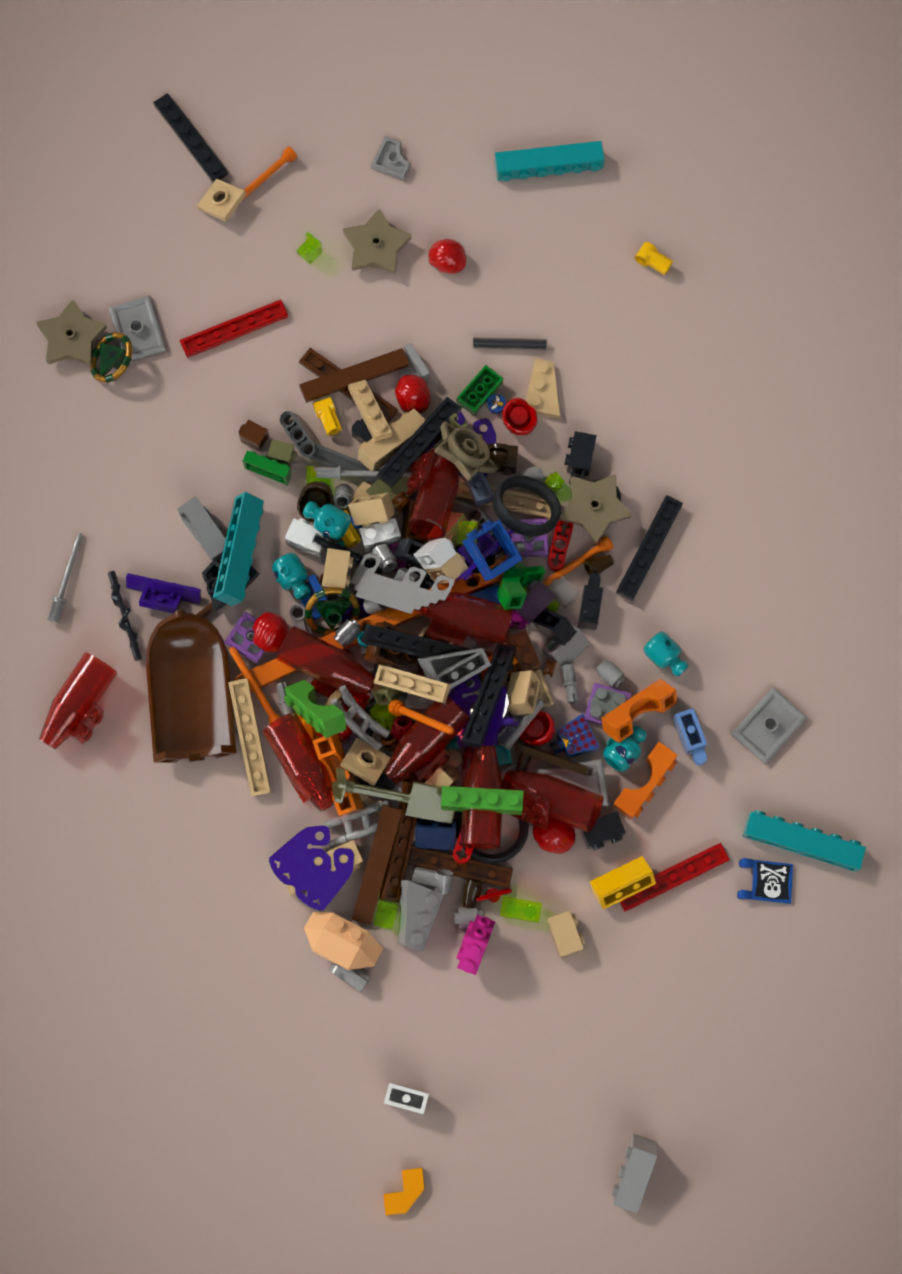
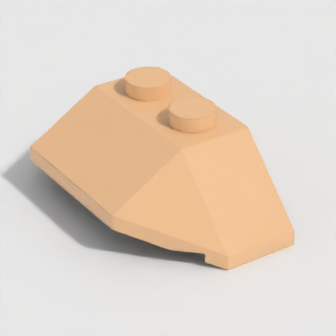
M313 912L304 927V932L312 951L346 970L374 967L383 951L382 946L369 931L335 913Z

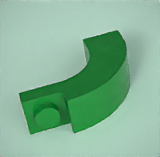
M522 562L506 570L497 592L502 607L505 610L522 608L527 595L523 587L541 585L546 572L543 566L526 567Z

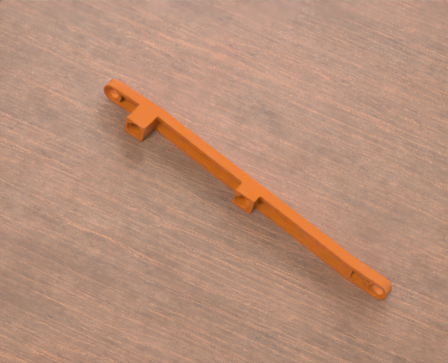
M507 556L496 559L495 563L489 568L492 569L507 559ZM504 572L488 581L484 580L481 573H473L465 581L463 579L455 581L445 601L438 600L436 604L430 603L428 607L421 606L420 610L414 609L411 614L388 607L386 610L357 621L361 626L359 630L362 632L366 623L375 625V623L383 621L399 626L463 596H466L468 600V595L484 590L486 586L500 581ZM469 582H475L477 586L470 587L467 584ZM449 583L437 585V588L441 591L449 587ZM333 632L265 664L250 669V672L259 687L262 688L338 654L342 650L359 644L358 639L356 638L350 645L347 644L344 648L333 638L336 635ZM241 673L238 676H236L234 681L245 679V677Z

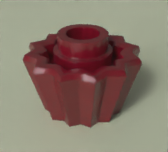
M401 715L397 716V719L394 720L390 733L398 741L403 740L406 742L417 735L416 730L418 728L412 718Z

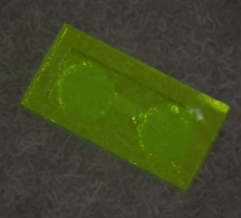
M503 896L500 917L539 923L542 903Z

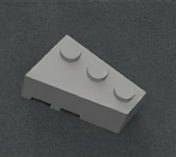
M195 496L177 509L178 513L210 560L216 559L220 561L227 535L223 536L220 531L222 528L218 522L211 519V513L207 507L202 506Z
M483 648L418 659L427 678L450 684V689L491 666Z
M401 880L402 899H400L401 918H399L398 944L423 952L444 895L409 880Z
M633 1134L630 1146L627 1147L624 1158L626 1160L624 1166L621 1165L618 1173L619 1183L614 1185L611 1196L614 1197L615 1206L638 1213L657 1158V1142Z

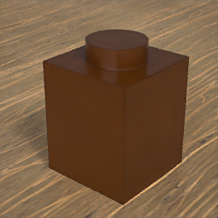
M248 419L246 424H242L240 427L239 437L241 442L261 451L269 438L268 429Z

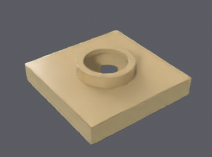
M216 179L198 203L197 208L202 212L227 222L246 196V193L240 188ZM223 194L225 196L222 201L216 202L219 198L218 195Z
M356 738L340 766L374 786L390 757L361 739ZM361 755H364V758L368 759L369 761L372 759L373 763L365 762L362 759Z

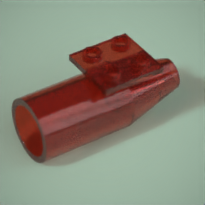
M434 448L428 453H424L419 461H415L412 465L411 471L413 473L407 482L408 489L406 493L410 496L418 489L408 527L413 534L426 540L445 537L459 489V469L454 463L439 454L435 456Z
M449 592L445 601L438 600L436 604L430 603L428 607L421 606L420 610L414 609V611L430 619L425 635H429L434 640L443 639L452 645H463L467 635L504 645L514 609L505 610L501 604L460 592Z
M293 626L288 632L277 655L279 662L313 678L311 685L315 688V691L328 698L344 685L349 693L355 692L363 695H369L375 685V676L349 653L297 626ZM341 697L340 700L343 701L341 705H343L345 702H344L343 698Z
M84 652L52 700L39 740L55 750L70 736L77 739L81 744L88 741L93 734V728L96 724L99 725L104 717V711L100 708L98 702L117 675V671L97 657Z
M447 696L445 704L434 701L423 715L453 727L454 732L447 734L416 721L404 733L383 770L394 783L399 784L413 774L418 777L419 781H427L435 773V769L438 766L444 765L450 759L448 755L451 752L445 747L468 724L470 716L449 696Z
M296 712L286 714L270 723L262 733L303 804L310 801L320 812L333 806V788L326 766L318 759L313 740Z
M482 745V748H475L469 770H462L461 787L503 789L502 772H500L495 747ZM489 810L462 811L460 846L475 849L500 848L502 814Z
M507 770L501 784L504 790L523 791L522 815L511 814V816L546 830L549 827V818L590 833L599 818L604 801L603 795L549 774Z

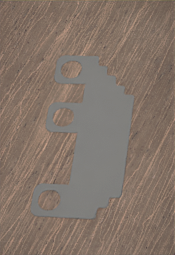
M366 554L363 557L350 583L355 584L353 589L358 591L356 597L410 614L414 609L420 610L421 606L428 607L430 603L436 604L438 600L445 601L455 582L454 579L441 575L437 577L431 590L420 588L419 586L426 575V571L416 567L409 568L402 582L375 574L381 558L372 554ZM368 558L376 560V564L372 568H366L364 562ZM414 571H418L421 574L420 579L416 582L409 580V575ZM447 580L449 587L443 591L437 588L439 581Z

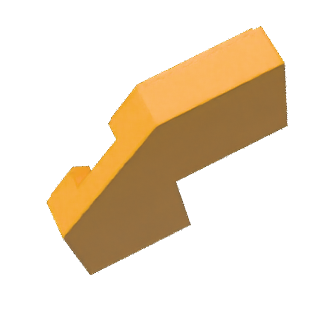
M422 1168L402 1170L404 1191L383 1194L385 1215L402 1214L410 1209L424 1190Z

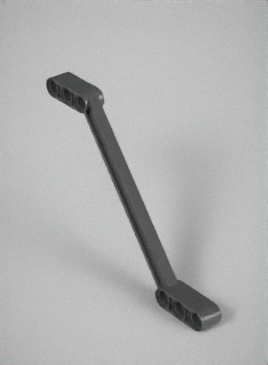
M285 411L280 415V424L302 456L333 468L341 466V470L370 471L361 461L321 446L298 414ZM293 417V422L289 425V419ZM302 431L303 436L299 439V433ZM311 446H313V451L311 454H309L308 450ZM355 476L373 484L379 479L371 476ZM420 486L409 497L445 513H464L469 523L474 519L475 514L480 512L481 517L478 520L480 523L479 529L482 527V524L492 520L485 510L424 486ZM491 530L490 534L496 540V537ZM502 547L500 551L496 553V555H505V552L503 551Z

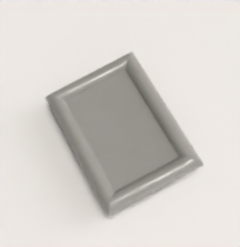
M150 295L108 308L115 332L124 333L132 342L133 354L131 361L167 351ZM118 339L120 348L126 350L122 340Z
M772 687L733 730L731 735L766 765L808 717Z
M602 759L580 763L594 768L591 776H585L560 766L537 770L544 816L609 806Z

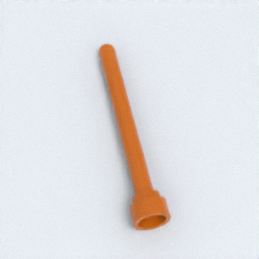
M288 146L284 149L283 154H281L282 157L244 189L246 196L243 200L286 162H293L298 158L291 147Z
M606 535L600 538L597 546L543 580L541 585L534 587V591L537 593L542 591L601 551H610L614 548L611 540Z
M231 647L229 649L230 654L244 677L249 679L250 687L269 716V726L272 730L286 723L285 720L278 713H275L235 647Z
M398 699L392 700L388 706L389 712L395 716L405 715L447 734L454 732L453 727L406 708L405 703Z

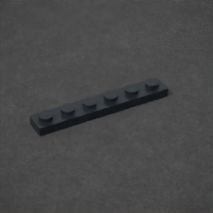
M168 93L153 102L155 108L212 183L216 179L221 180L228 175L226 168Z
M446 397L380 470L377 478L393 488L441 434L440 426L443 422L449 423V417L454 413L458 415L462 407L449 397Z
M668 495L665 496L616 591L617 594L631 601L634 600L683 505L682 502Z
M367 623L361 641L364 644L423 658L471 649Z
M497 643L490 661L491 666L488 667L462 737V745L482 748L517 651L516 646Z

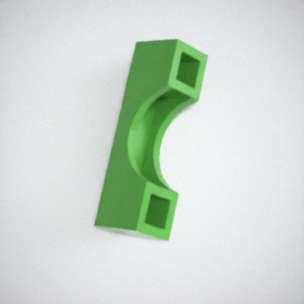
M302 680L285 687L286 696L284 700L287 706L295 710L297 715L304 718L307 724L312 725L316 732L328 738L347 730L344 712L336 705H316L315 688L309 682Z
M442 786L441 810H489L501 814L522 815L523 791Z

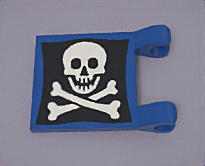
M748 858L739 860V867L753 868L752 891H738V899L791 904L793 864Z

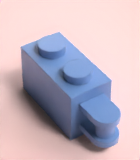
M694 708L675 714L673 722L685 754L691 753L694 763L698 766L703 765L707 760L704 750L707 742Z

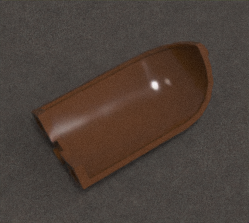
M177 610L174 614L157 624L150 636L146 649L154 763H177L179 760L189 759L190 762L203 761L207 756L221 758L236 754L233 706L228 684L230 682L229 663L224 640L218 629L206 618L186 613L185 610Z

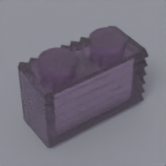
M540 578L537 581L535 579L527 585L526 588L528 590L526 591L527 595L523 606L520 609H515L529 624L557 597L556 593Z

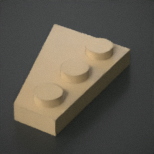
M535 358L526 401L535 408L537 414L560 419L554 362Z

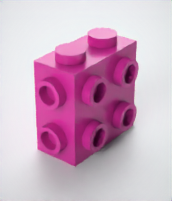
M480 915L476 916L474 922L470 921L456 959L460 960L457 966L458 969L466 973L477 974L496 923L495 921Z

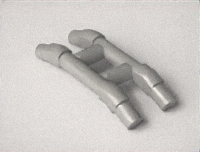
M345 685L341 686L339 691L348 707L350 706L349 710L346 712L337 698L330 701L331 705H336L344 712L346 725L362 741L379 750L382 744L365 733L369 727L373 732L379 733L385 738L388 737L390 731L369 716L355 701ZM356 713L363 719L360 727L352 720Z
M388 801L374 803L358 811L337 816L324 822L323 826H327L329 829L344 823L346 834L329 842L330 848H335L351 840L375 833L378 823L372 825L369 814L380 811L383 804L389 806ZM361 817L364 828L354 831L351 820Z

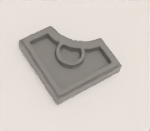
M385 136L371 164V169L404 181L411 168V163L406 161L401 155L402 142Z

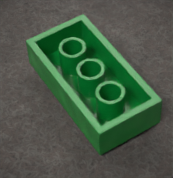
M485 365L459 394L456 402L475 416L488 401V398L503 384L504 378Z
M247 450L242 460L245 469L282 484L288 485L292 477L289 465L280 464L277 460H270L268 457L260 456L254 451L250 452Z

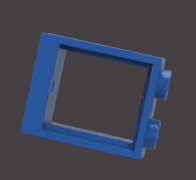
M500 519L494 522L492 520L485 522L481 525L483 529L479 531L474 529L466 534L468 538L462 541L485 581L494 579L523 560ZM492 530L507 556L506 560L492 569L489 568L474 540Z

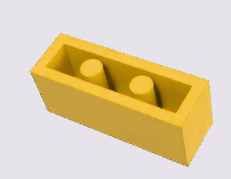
M643 856L589 881L592 892L603 910L656 884L653 871Z

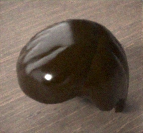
M314 481L305 485L297 502V510L300 516L308 522H314V519H308L303 515L305 506L309 501L317 503L320 508L325 504L334 505L332 489L327 483L321 481Z

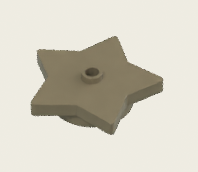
M380 209L365 225L343 229L345 237L354 248L352 270L372 267L381 268L395 274L397 253L411 240L410 233L391 227Z
M74 300L68 304L59 317L36 323L48 340L46 362L48 364L68 359L91 365L94 342L107 329L105 323L85 318Z
M443 422L440 426L443 442L434 450L435 453L454 463L467 481H470L476 472L494 474L497 471L498 467L491 460L488 445L482 439L481 434H477L464 427L455 428L448 422Z
M615 474L596 482L571 476L572 500L561 513L560 521L580 525L591 539L598 543L609 524L631 517V513L616 496ZM591 504H597L598 507L594 508Z

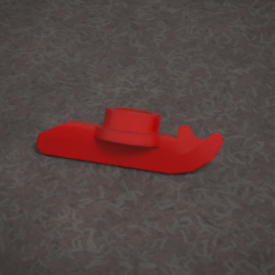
M491 888L487 890L486 895L476 898V901L488 900L489 902L496 903L500 896L512 893V890Z

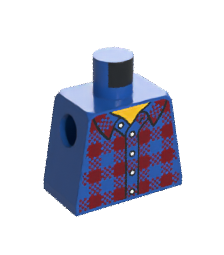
M581 714L560 728L556 733L558 740L549 744L554 755L564 751L567 758L595 752L599 748L584 714Z

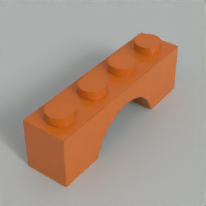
M660 678L601 718L603 731L620 743L633 734L632 722L638 715L649 711L664 713L678 704L676 689Z
M338 734L328 738L323 736L313 740L318 759L326 767L332 784L337 782L336 768H343L340 764L345 758ZM345 769L346 780L355 782L352 773ZM345 792L342 803L334 802L339 816L364 808L359 793L353 792L351 794Z
M658 742L646 759L650 768L649 782L639 789L624 788L612 807L629 820L633 816L638 818L644 809L641 807L646 800L649 803L655 794L652 790L656 785L659 787L666 779L664 776L666 771H672L678 763L675 761L678 755L661 742Z

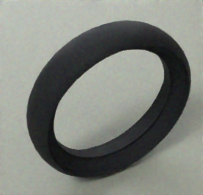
M528 476L509 477L503 480L494 492L493 508L497 517L506 527L518 534L531 537L542 536L552 531L559 522L561 506L556 494L546 484ZM513 487H521L537 493L550 507V520L541 525H531L518 520L506 510L503 503L504 492Z
M522 808V815H517L519 835L511 848L499 854H486L474 848L471 857L483 863L497 864L508 861L516 856L525 845L528 837L529 824L524 809ZM470 810L459 811L456 820L457 838H459ZM464 833L463 839L469 842L466 833ZM460 842V845H463L464 851L466 850V847L471 849V846H466Z

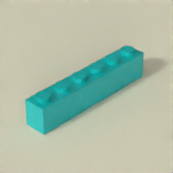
M602 141L495 152L494 163L497 181H509L517 178L527 179L535 176L563 175L564 173H580L588 170L598 171L603 169L605 159Z
M247 492L236 496L213 595V598L230 606L242 602L245 598V587L249 580L248 573L253 562L252 555L256 547V536L260 529V517L263 514L264 500Z
M759 810L751 811L748 814L742 837L854 872L861 869L866 847L862 846L859 841L842 840V836L837 834H830L829 836L823 834V831L817 828H811V830L804 828V825L798 822L787 823L782 817L773 816L771 818L766 816L765 812Z

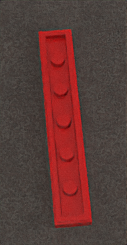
M280 299L179 341L186 357L189 358L288 318V313Z
M722 843L716 844L655 874V885L619 903L623 911L626 912L730 861Z

